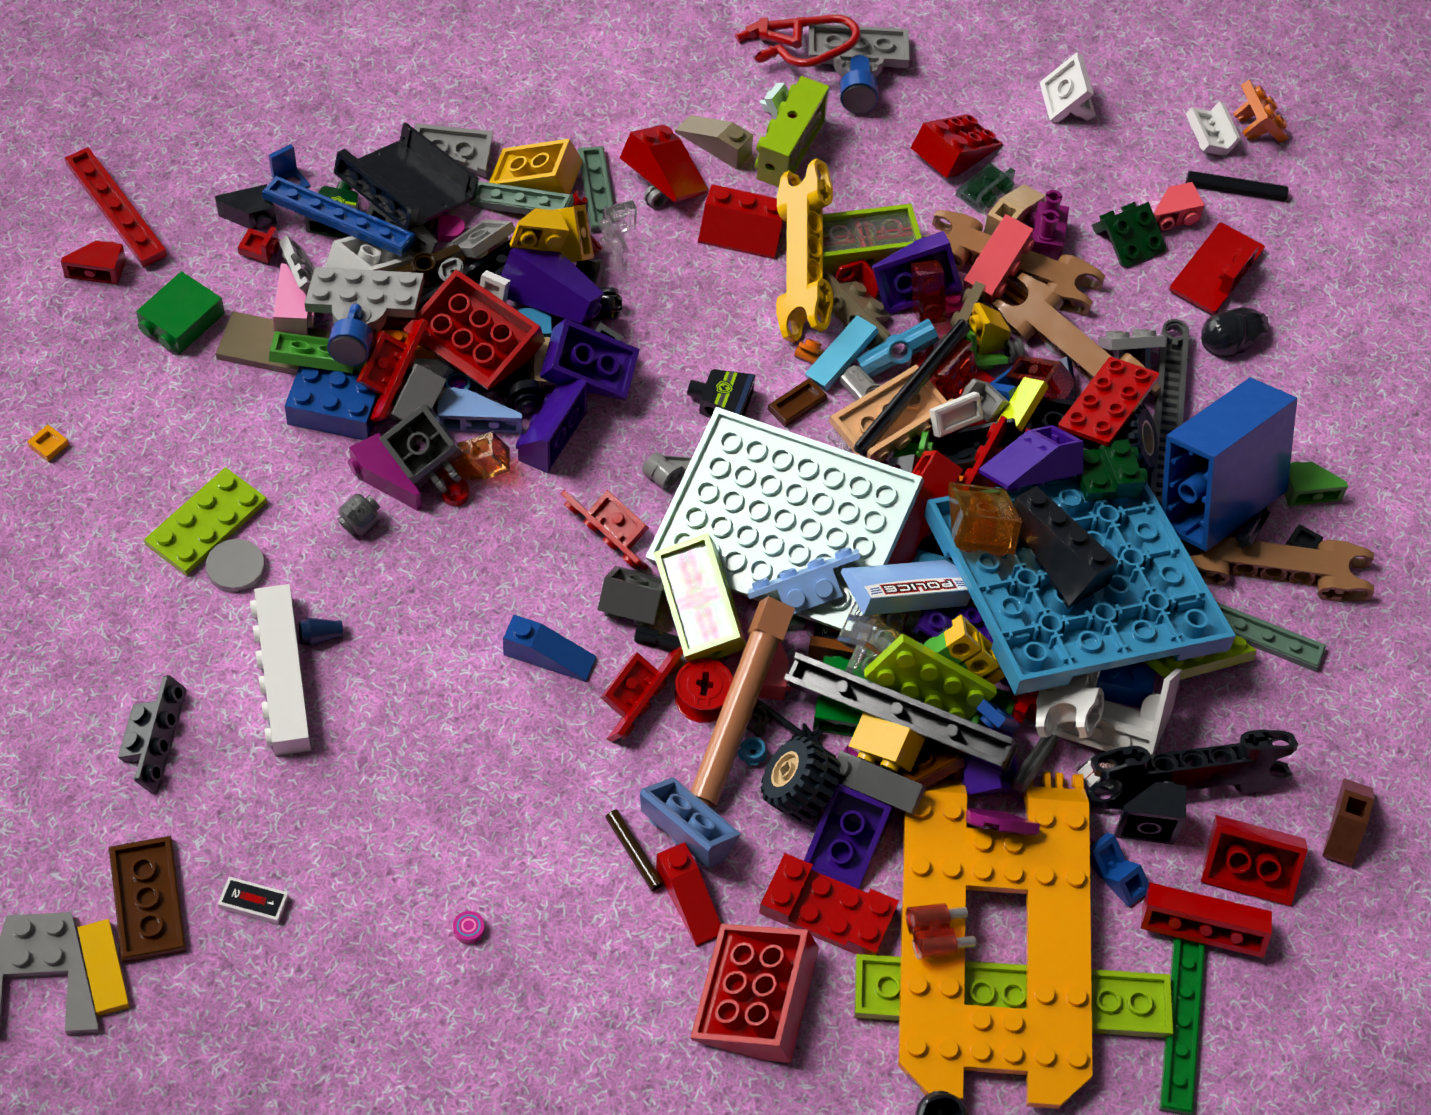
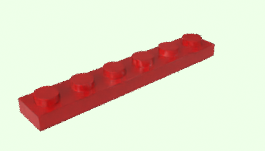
M89 147L65 157L68 168L143 268L167 257L165 247Z

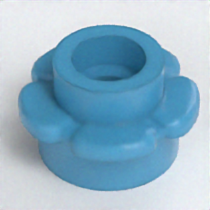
M749 737L740 744L741 748L738 750V756L742 761H746L747 765L756 766L760 761L766 760L768 751L765 750V744L760 738Z

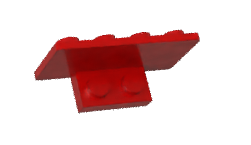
M1220 222L1172 282L1169 291L1214 315L1264 251L1265 246Z
M1109 357L1061 419L1059 429L1099 444L1110 446L1159 380V373L1114 357Z

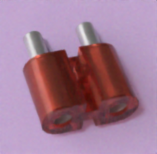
M945 903L907 907L906 923L909 934H913L912 946L918 960L955 956L960 948L976 946L974 936L956 938L954 928H950L952 920L968 917L967 908L948 909Z

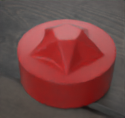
M450 478L445 481L448 490L445 493L441 492V497L447 505L461 506L468 501L470 496L469 485L465 480L461 479L457 483Z

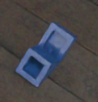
M1106 833L1091 844L1090 861L1095 872L1126 906H1132L1146 895L1149 882L1142 866L1125 859L1114 834Z

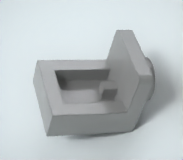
M972 379L961 395L964 396L971 392L980 394L984 420L987 423L996 422L1009 403L990 383L977 379Z

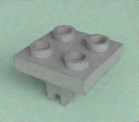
M1134 329L1132 330V335H1130V332H1122L1121 330L1106 331V336L1098 337V345L1103 349L1113 350V357L1117 359L1124 355V349L1139 348L1140 363L1145 368L1150 369L1151 348L1165 347V336L1157 335L1156 330Z

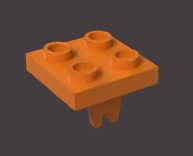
M1250 80L1243 83L1241 87L1248 101L1233 112V114L1239 121H1245L1253 116L1257 118L1242 131L1243 135L1248 140H1252L1269 132L1279 143L1287 140L1289 137L1285 128L1288 126L1284 118L1280 114L1277 115L1275 110L1278 109L1275 100L1271 96L1268 97L1260 85L1256 87Z

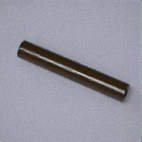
M618 809L610 811L605 818L651 892L661 888L664 885L663 880Z

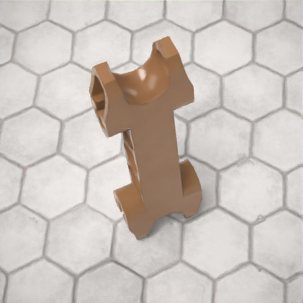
M937 210L933 215L932 225L937 230L944 231L947 234L957 270H961L965 263L973 265L992 235L982 232V223L966 214ZM941 218H942V219H945V220H947L950 224H946V223L942 222L940 219H941ZM1031 250L1028 254L1023 253L1019 260L1021 265L1014 276L1010 275L1008 277L1009 280L1019 283L1017 278L1021 273H1024L1045 283L1064 302L1058 310L1079 315H1088L1093 301L1077 288L1085 287L1100 290L1105 280V275L1099 269L1083 259L1065 254L1060 256L1057 261ZM1086 275L1095 277L1097 281L1089 279ZM1073 301L1082 303L1084 307L1076 305Z
M1021 273L1017 279L1022 289L1028 293L1026 301L1018 306H1011L1002 300L996 299L992 303L993 309L1001 313L1010 331L1018 338H1021L1022 341L1027 342L1034 334L1045 343L1048 340L1053 345L1054 351L1063 358L1068 357L1073 362V366L1091 381L1106 360L1112 356L1057 311L1064 304L1057 293L1045 283ZM1125 353L1120 358V360L1144 367L1142 363L1128 353ZM1157 382L1148 393L1151 396L1157 397L1161 393V387Z
M1229 534L1208 551H1204L1180 539L1182 544L1192 546L1199 552V555L1190 557L1204 582L1208 584L1224 585L1228 583L1230 575L1241 576V574H1245V577L1266 580L1273 578V581L1295 584L1302 582V585L1317 586V595L1324 600L1339 602L1370 600L1374 593L1373 584L1367 580L1355 577L1350 572L1351 568L1364 569L1370 567L1374 560V552L1346 541L1324 540L1318 544V549L1255 541L1251 548L1245 546L1242 549L1239 547L1240 543L1236 538H1231V534Z

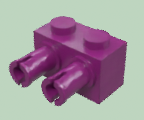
M1049 190L1046 193L1045 202L1038 201L1036 212L1031 211L1028 226L1033 227V239L1035 240L1031 251L1058 261L1060 256H1062L1069 207L1060 205L1062 194L1059 191Z

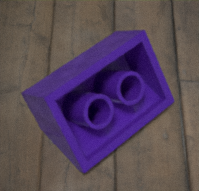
M580 379L559 384L552 394L548 393L546 395L539 414L535 413L533 415L526 434H521L517 440L518 461L549 473L587 413L586 380Z

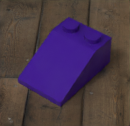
M944 231L920 238L872 266L884 309L889 314L943 297L941 294L947 296L963 290L951 244Z
M565 318L552 330L539 378L557 385L583 379L587 381L588 393L626 400L640 349Z
M838 783L832 798L827 802L804 861L813 864L812 870L859 889L884 836L895 807Z

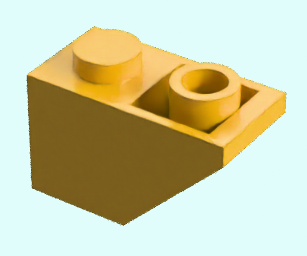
M535 208L518 221L510 241V246L513 248L561 252L569 229L560 211Z
M979 302L973 305L969 322L971 325L970 330L977 336V355L1004 349V343L1010 339L1011 331L1001 313Z

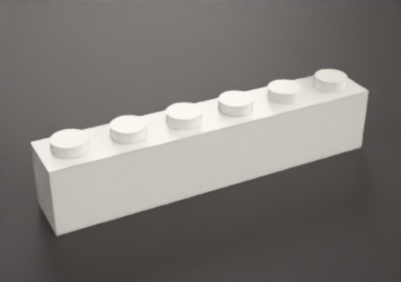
M290 584L254 589L255 600L250 601L252 618H258V625L253 626L255 643L261 644V650L256 651L258 669L263 668L264 676H259L261 694H266L267 702H262L263 718L270 722V728H265L267 746H273L275 756L311 751Z

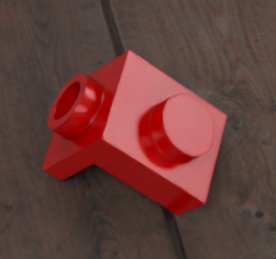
M271 226L267 234L249 228L237 247L238 254L269 263L273 254L276 255L280 249L277 228Z

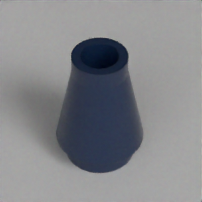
M306 617V620H300L299 638L301 644L312 646L335 638H343L342 621Z

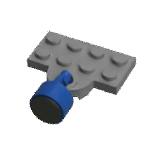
M820 24L809 26L808 58L819 56L844 44L851 38L852 31L846 25ZM859 26L861 36L858 43L848 52L825 62L833 64L835 70L843 76L840 81V101L846 110L852 113H866L877 105L879 96L878 80L876 77L882 73L883 67L909 68L908 29Z
M315 267L304 305L306 312L332 313L334 325L327 344L329 355L335 361L344 365L355 366L364 363L369 357L372 346V331L374 330L378 333L385 325L387 317H416L425 282L424 273Z

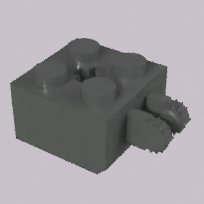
M426 404L420 406L379 438L409 480L418 487H422L429 480H432L442 493H445L448 490L447 485L438 475L444 469L448 471L452 480L457 483L462 479L452 463L462 456L464 451L433 409ZM421 441H424L427 444L425 449L421 451V445L419 443Z

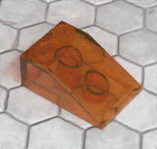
M949 482L951 532L956 547L968 553H974L976 550L988 551V553L995 556L1015 555L1022 521L1006 489Z

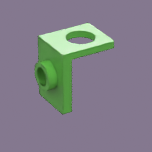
M969 330V333L965 336V360L973 367L978 366L979 369H993L997 364L1008 363V357L1001 352L977 355V336Z

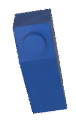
M513 615L503 637L504 656L587 682L597 658L594 654L542 623L517 615Z

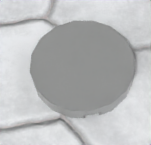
M242 539L226 540L216 545L210 551L206 560L207 575L211 583L221 591L236 593L245 588L248 590L262 579L265 571L264 556L259 547L250 541Z

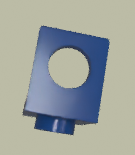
M292 144L269 154L273 179L276 176L285 180L295 177L300 180V186L304 188L310 187V183L297 169L295 150Z

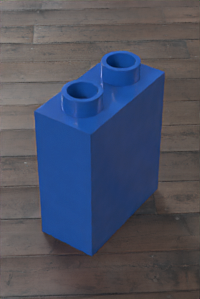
M1249 377L1167 434L1162 509L1180 539L1204 551H1208L1288 491L1297 397Z

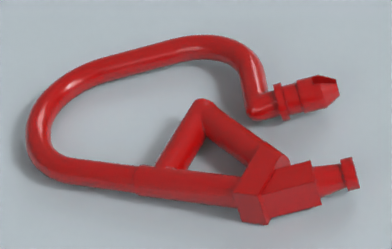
M840 14L769 21L768 17H765L746 26L744 31L735 34V38L741 43L745 39L750 38L752 40L759 36L761 40L779 43L776 46H769L768 49L758 52L754 57L758 63L768 61L779 54L788 64L807 68L823 64L851 50L858 43L861 30L853 19ZM840 23L846 25L852 31V36L847 42L813 58H796L781 45L791 46L796 49L801 48L803 27ZM793 28V36L774 32V30Z

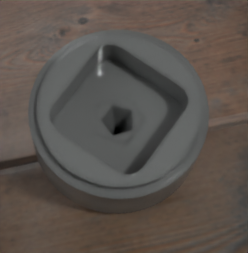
M452 257L440 265L438 274L443 282H445L455 269L466 275L467 268L459 258Z

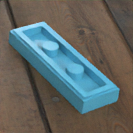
M856 315L805 373L806 378H811L819 387L828 391L879 333L878 328Z

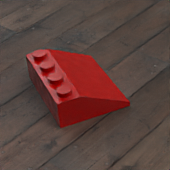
M457 269L453 271L419 310L416 317L412 318L403 329L404 333L408 335L415 321L423 318L427 320L428 324L425 328L427 335L421 344L487 390H490L527 363L545 342L543 332L538 324Z
M721 924L691 1032V1040L759 1060L791 1063L819 951V946L809 930Z

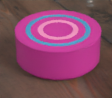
M465 911L456 916L453 922V933L459 942L473 944L483 937L485 932L484 920L478 913Z

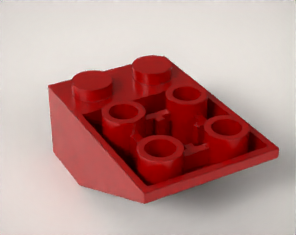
M965 114L924 122L910 148L945 178L959 176L998 149L1003 143L996 138L992 131L978 124V120L974 116Z

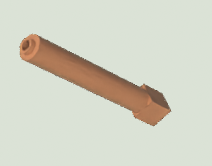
M770 596L759 601L747 633L750 634L690 790L709 807H717L777 646L779 642L783 641L795 608Z

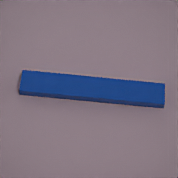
M278 176L262 191V198L401 257L415 241V233L406 231L403 228Z

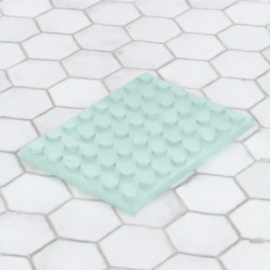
M716 407L646 558L648 561L656 563L653 552L709 533L717 546L730 591L748 597V589L753 588L752 583L757 580L768 578L769 581L780 578L779 573L794 567L799 571L807 568L808 562L823 557L824 561L835 557V552L847 547H851L852 551L859 549L860 559L833 568L843 596L795 614L846 634L856 636L864 615L846 584L841 570L842 568L888 564L924 483V479L919 475ZM777 589L752 598L756 601H761L770 596L782 602Z

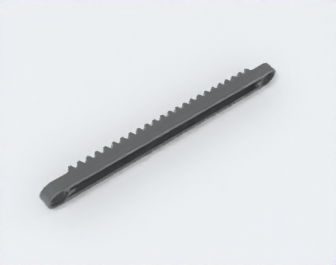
M1170 319L1163 325L1160 335L1165 336V347H1159L1157 372L1159 373L1157 384L1161 387V393L1154 399L1153 421L1157 432L1158 456L1155 469L1152 473H1149L1148 485L1161 507L1167 434L1183 424L1189 327L1178 319ZM1177 330L1180 332L1181 337H1172L1168 331Z

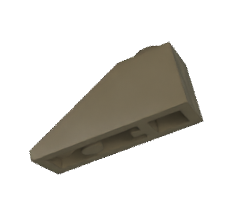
M690 115L675 129V133L735 169L752 154L753 134L733 122Z

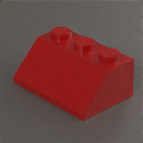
M711 184L704 207L698 243L775 259L785 226V221L781 219L777 211V198Z
M1215 815L1208 839L1201 882L1291 906L1308 851L1306 839Z

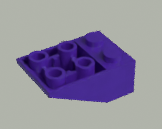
M1053 425L1031 429L979 468V473L989 478L991 482L1001 485L1007 491H1020L1022 487L1029 485L1043 486L1047 484V481L1056 479L1062 481L1070 480L1072 476L1083 474V441Z

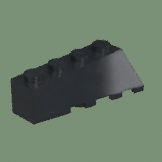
M1038 486L1015 498L1008 521L1026 548L1032 549L1036 555V563L1040 568L1044 567L1050 576L1049 582L1053 588L1061 592L1064 597L1063 603L1067 609L1110 584L1118 560Z

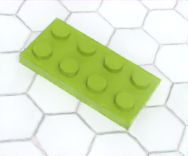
M224 467L144 539V543L182 574L188 576L208 557L210 551L216 545L226 541L268 503L267 497Z
M903 633L864 669L865 678L873 683L966 720L978 711L976 708L984 699L990 701L997 694L996 685Z

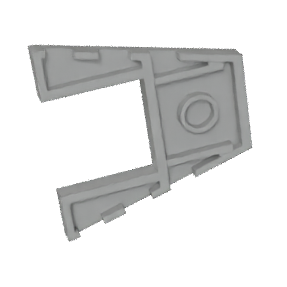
M72 912L7 915L0 934V1039L4 984L7 978L68 975L65 1017L66 1035L99 1033L100 1030Z

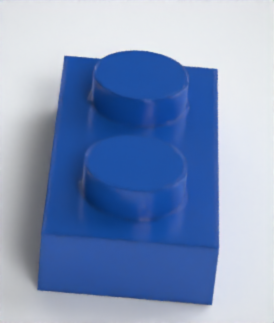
M985 699L976 708L983 714L980 719L990 728L1014 733L1021 725L1001 706Z

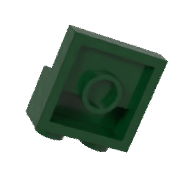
M1128 439L1113 440L1110 446L1100 444L1099 449L1083 450V474L1076 475L1085 501L1140 497L1144 485L1147 484L1148 475L1145 468L1139 467L1137 447H1131Z

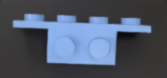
M847 547L835 552V557L824 561L823 557L808 562V567L799 571L795 567L779 573L780 578L769 581L768 578L757 580L752 583L753 588L748 589V597L752 599L777 589L781 601L795 608L793 614L842 597L843 593L833 568L860 559L859 549L852 551L851 547Z

